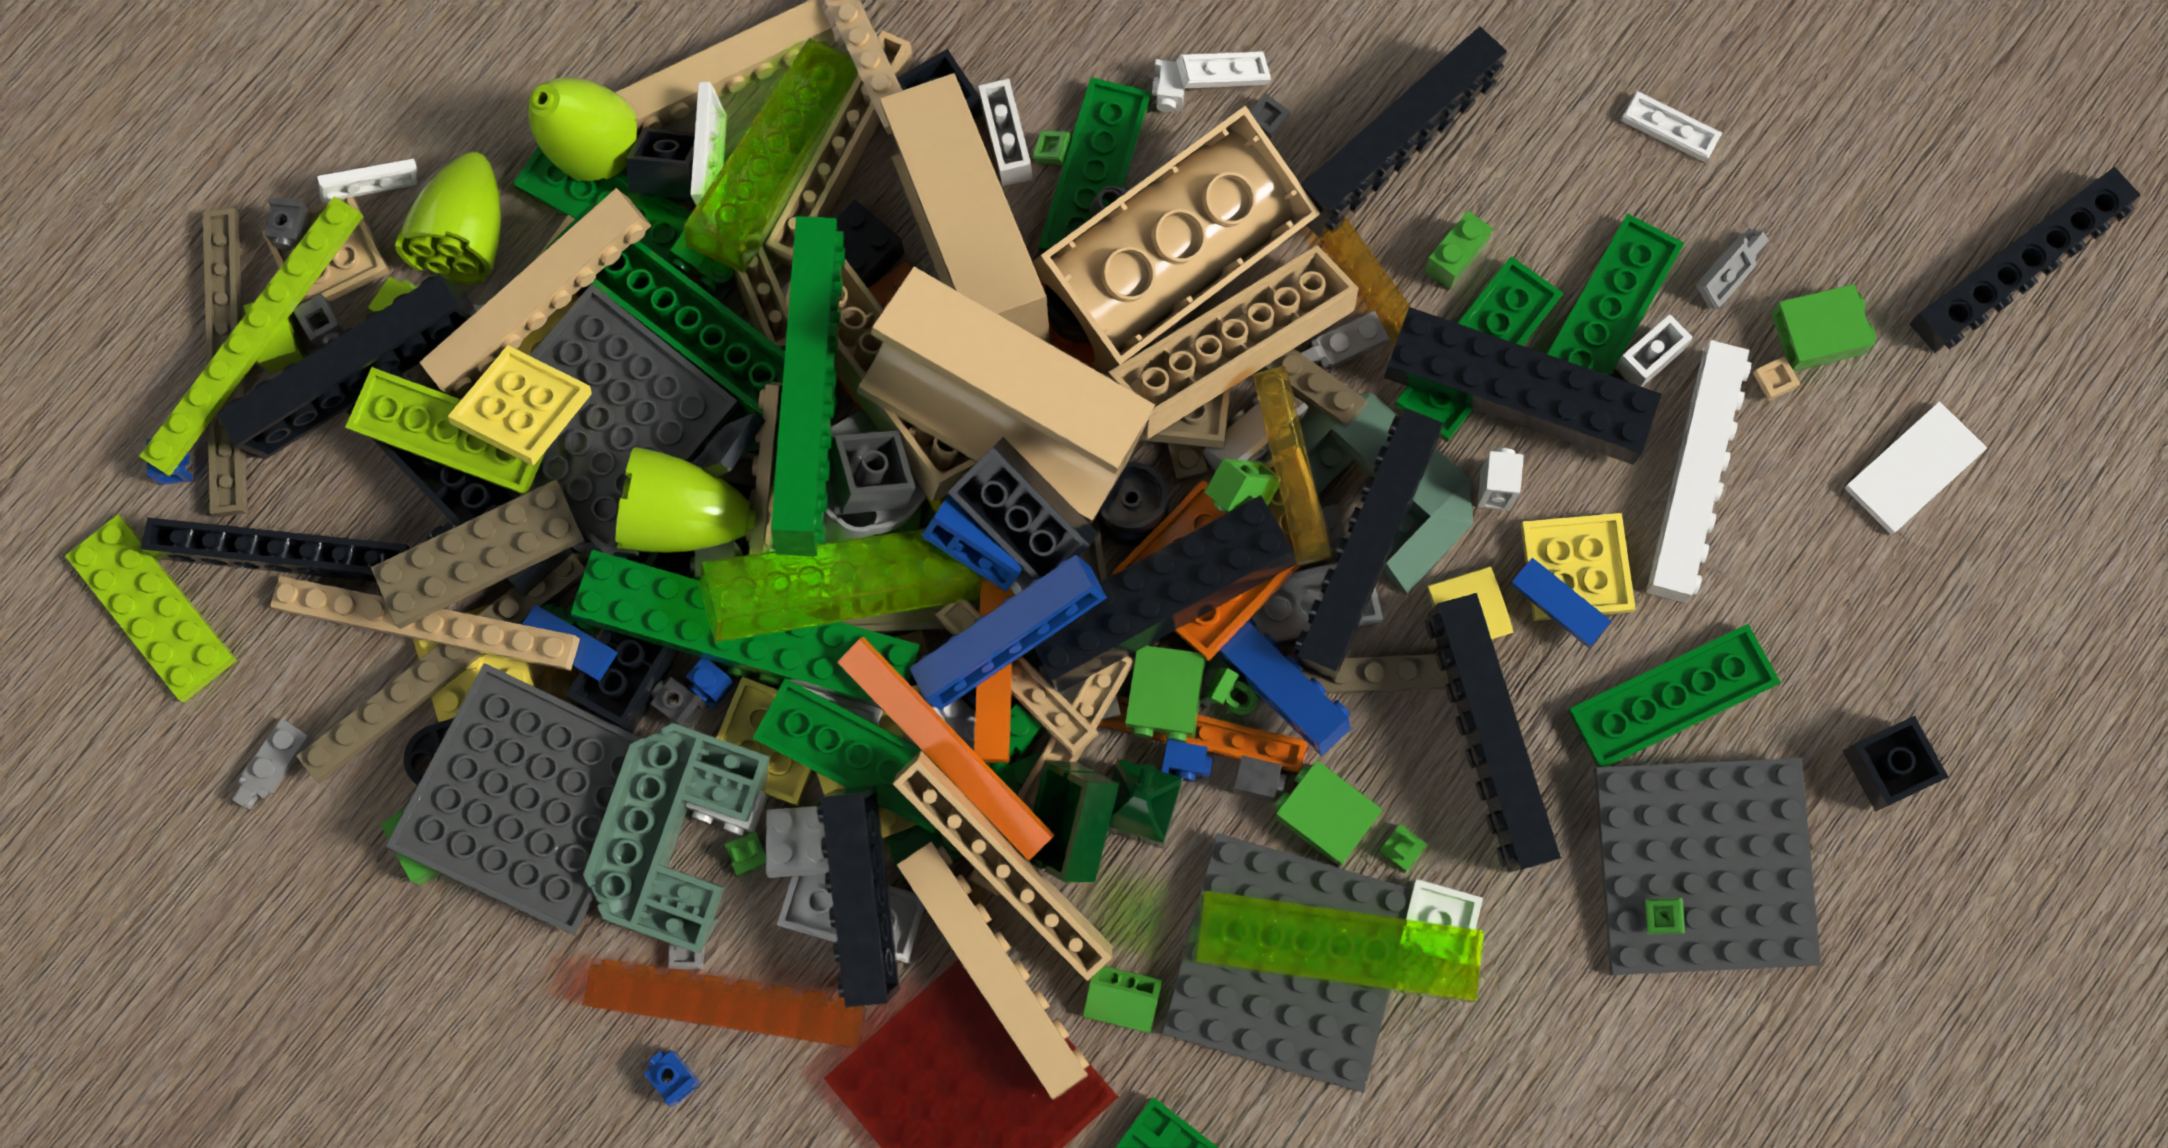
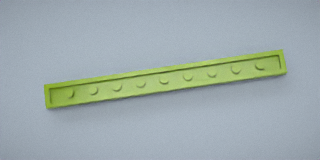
M335 196L332 198L139 457L168 476H171L364 216L360 211Z

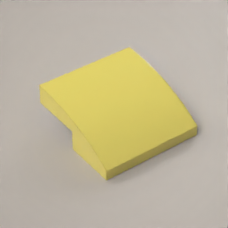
M1490 566L1427 585L1433 608L1438 603L1477 593L1491 639L1513 633L1504 599Z

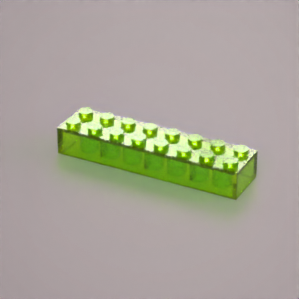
M808 38L684 224L686 247L742 273L746 271L782 215L858 75L851 56L812 38Z
M925 529L825 543L824 545H818L817 556L776 555L775 551L702 562L699 586L714 641L718 642L957 603L964 600H976L979 597L984 577L921 537Z
M1205 891L1201 897L1193 964L1472 1003L1476 1002L1478 998L1484 930Z

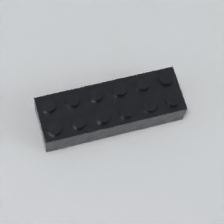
M876 785L835 789L823 795L821 802L817 804L818 820L820 824L824 823L825 837L821 840V850L823 858H828L829 872H826L825 885L827 892L832 893L833 907H830L829 919L831 927L836 928L837 942H834L833 953L835 962L840 963L841 976L838 977L837 986L840 998L844 997L845 1007L887 1004L900 990Z

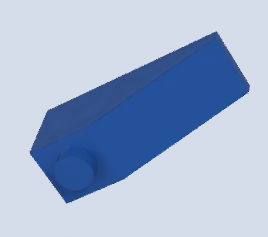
M950 494L947 495L921 537L1005 592H1007L1022 571L1019 563Z

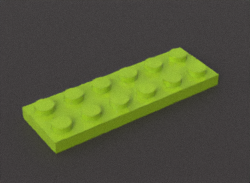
M373 367L370 369L345 428L355 433L523 495L529 492L544 456L543 454L535 465L532 466L450 424L448 415L461 399Z
M117 514L66 554L65 557L177 699L185 703L235 663L237 659L159 561L141 550L142 540L127 521Z

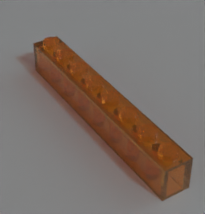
M603 959L602 965L591 964L583 1001V1005L587 1007L860 1049L867 1007H845L844 997L840 998L839 996L838 1002L824 1000L826 993L805 990L804 996L792 995V988L771 985L770 991L757 989L758 983L745 980H737L736 986L723 984V977L705 974L703 975V981L689 979L690 972L670 969L668 976L656 974L657 967L636 964L635 970L622 968L623 962Z

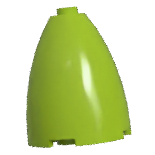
M563 77L539 84L529 97L527 115L532 135L546 157L566 175L581 182L602 178L607 180L617 175L627 166L626 157L636 142V121L638 119L631 105L621 96L593 81Z
M469 152L455 158L435 174L413 202L398 234L395 249L401 259L415 270L421 271L425 268L434 273L444 275L443 277L452 283L463 285L483 283L486 276L492 273L500 239L501 207L497 181L491 164L484 155L478 152Z
M639 447L632 449L625 476H629V478L625 480L622 498H620L615 536V542H618L617 548L665 553L693 551L729 543L745 536L747 529L754 530L757 510L751 509V502L720 477H713L703 471L701 467L665 453Z

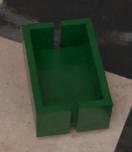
M1045 760L1033 813L1055 836L1029 861L1034 866L1045 869V872L1063 882H1095L1119 783L1101 774H1097L1095 771L1077 762Z

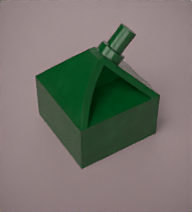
M1117 758L1111 780L1119 783L1108 832L1163 848L1183 778L1155 770V767L1148 763L1141 766Z

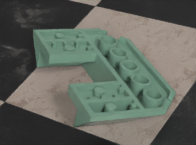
M1373 393L1359 394L1367 400V406L1347 427L1314 407L1270 452L1262 463L1294 448L1302 449L1317 497L1352 462L1368 476L1375 478L1377 472H1374L1376 458L1382 445L1389 447L1390 442H1387L1388 431L1397 414ZM1436 448L1382 571L1406 595L1473 525L1470 478Z
M675 723L630 744L583 873L588 887H591L599 904L597 907L602 918L696 953H701L719 921L715 914L725 887L668 867L688 811L685 805L688 801L748 822L759 790L766 789L770 757Z

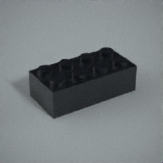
M1004 437L982 456L948 491L1034 580L1050 573L1063 560L1082 554L1098 535V532Z

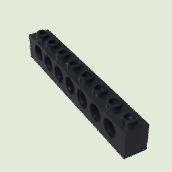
M2114 166L1921 311L1909 325L1934 353L1944 346L1948 350L1952 349L1965 338L1962 334L1969 327L1973 332L1990 319L1987 316L1989 312L1995 309L1999 313L2014 301L2011 297L2014 293L2019 291L2023 295L2038 283L2036 279L2038 275L2043 272L2048 276L2063 263L2059 259L2066 254L2072 258L2087 246L2084 242L2087 238L2092 236L2096 240L2111 228L2108 222L2114 218L2120 222L2135 210L2131 204L2141 194ZM2095 204L2100 205L2104 211L2099 210ZM2071 222L2076 223L2080 230L2076 229ZM2047 240L2052 241L2056 248L2050 246ZM2022 258L2029 260L2032 266L2025 264ZM1998 276L2003 277L2007 281L2008 285L2003 284L1998 279ZM1973 294L1980 296L1984 303L1978 302ZM1949 313L1955 314L1959 322L1952 320Z
M148 517L141 550L160 560L377 582L371 567L411 549L407 544Z

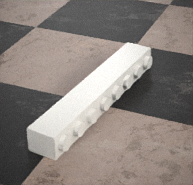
M1710 340L1703 350L1646 593L1685 603L1693 594L1697 595L1700 589L1702 576L1697 575L1700 563H1705L1708 555L1709 545L1705 544L1707 532L1711 533L1715 525L1716 514L1712 513L1714 501L1718 502L1723 491V483H1720L1719 479L1721 471L1725 472L1728 467L1731 453L1726 452L1728 441H1733L1738 425L1737 422L1733 421L1735 411H1740L1745 393L1740 391L1742 381L1748 379L1752 363L1747 362L1748 349Z

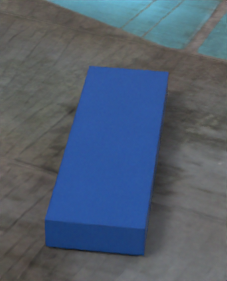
M1533 557L1510 583L1514 589L1587 648L1592 646L1612 622Z
M536 604L522 623V625L571 634L580 638L572 666L597 681L601 680L618 654L612 648Z

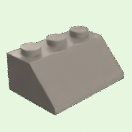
M1276 387L1271 393L1267 389L1264 390L1252 401L1255 406L1247 413L1241 410L1229 420L1228 424L1231 427L1226 430L1224 448L1206 447L1204 449L1203 455L1206 462L1216 472L1223 458L1256 461L1301 422L1309 407L1303 401L1280 387Z

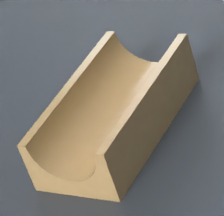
M955 73L880 98L882 109L900 152L891 157L892 163L939 281L1050 344L1046 294Z
M1244 106L1033 260L1032 263L1039 280L1048 285L1066 303L1080 322L1094 351V362L1092 365L1097 372L1102 374L1121 365L1321 213L1250 111Z
M913 267L872 327L871 335L882 340L883 344L857 390V393L976 461L1004 437L1090 525L1124 470L1155 407V404L916 267Z

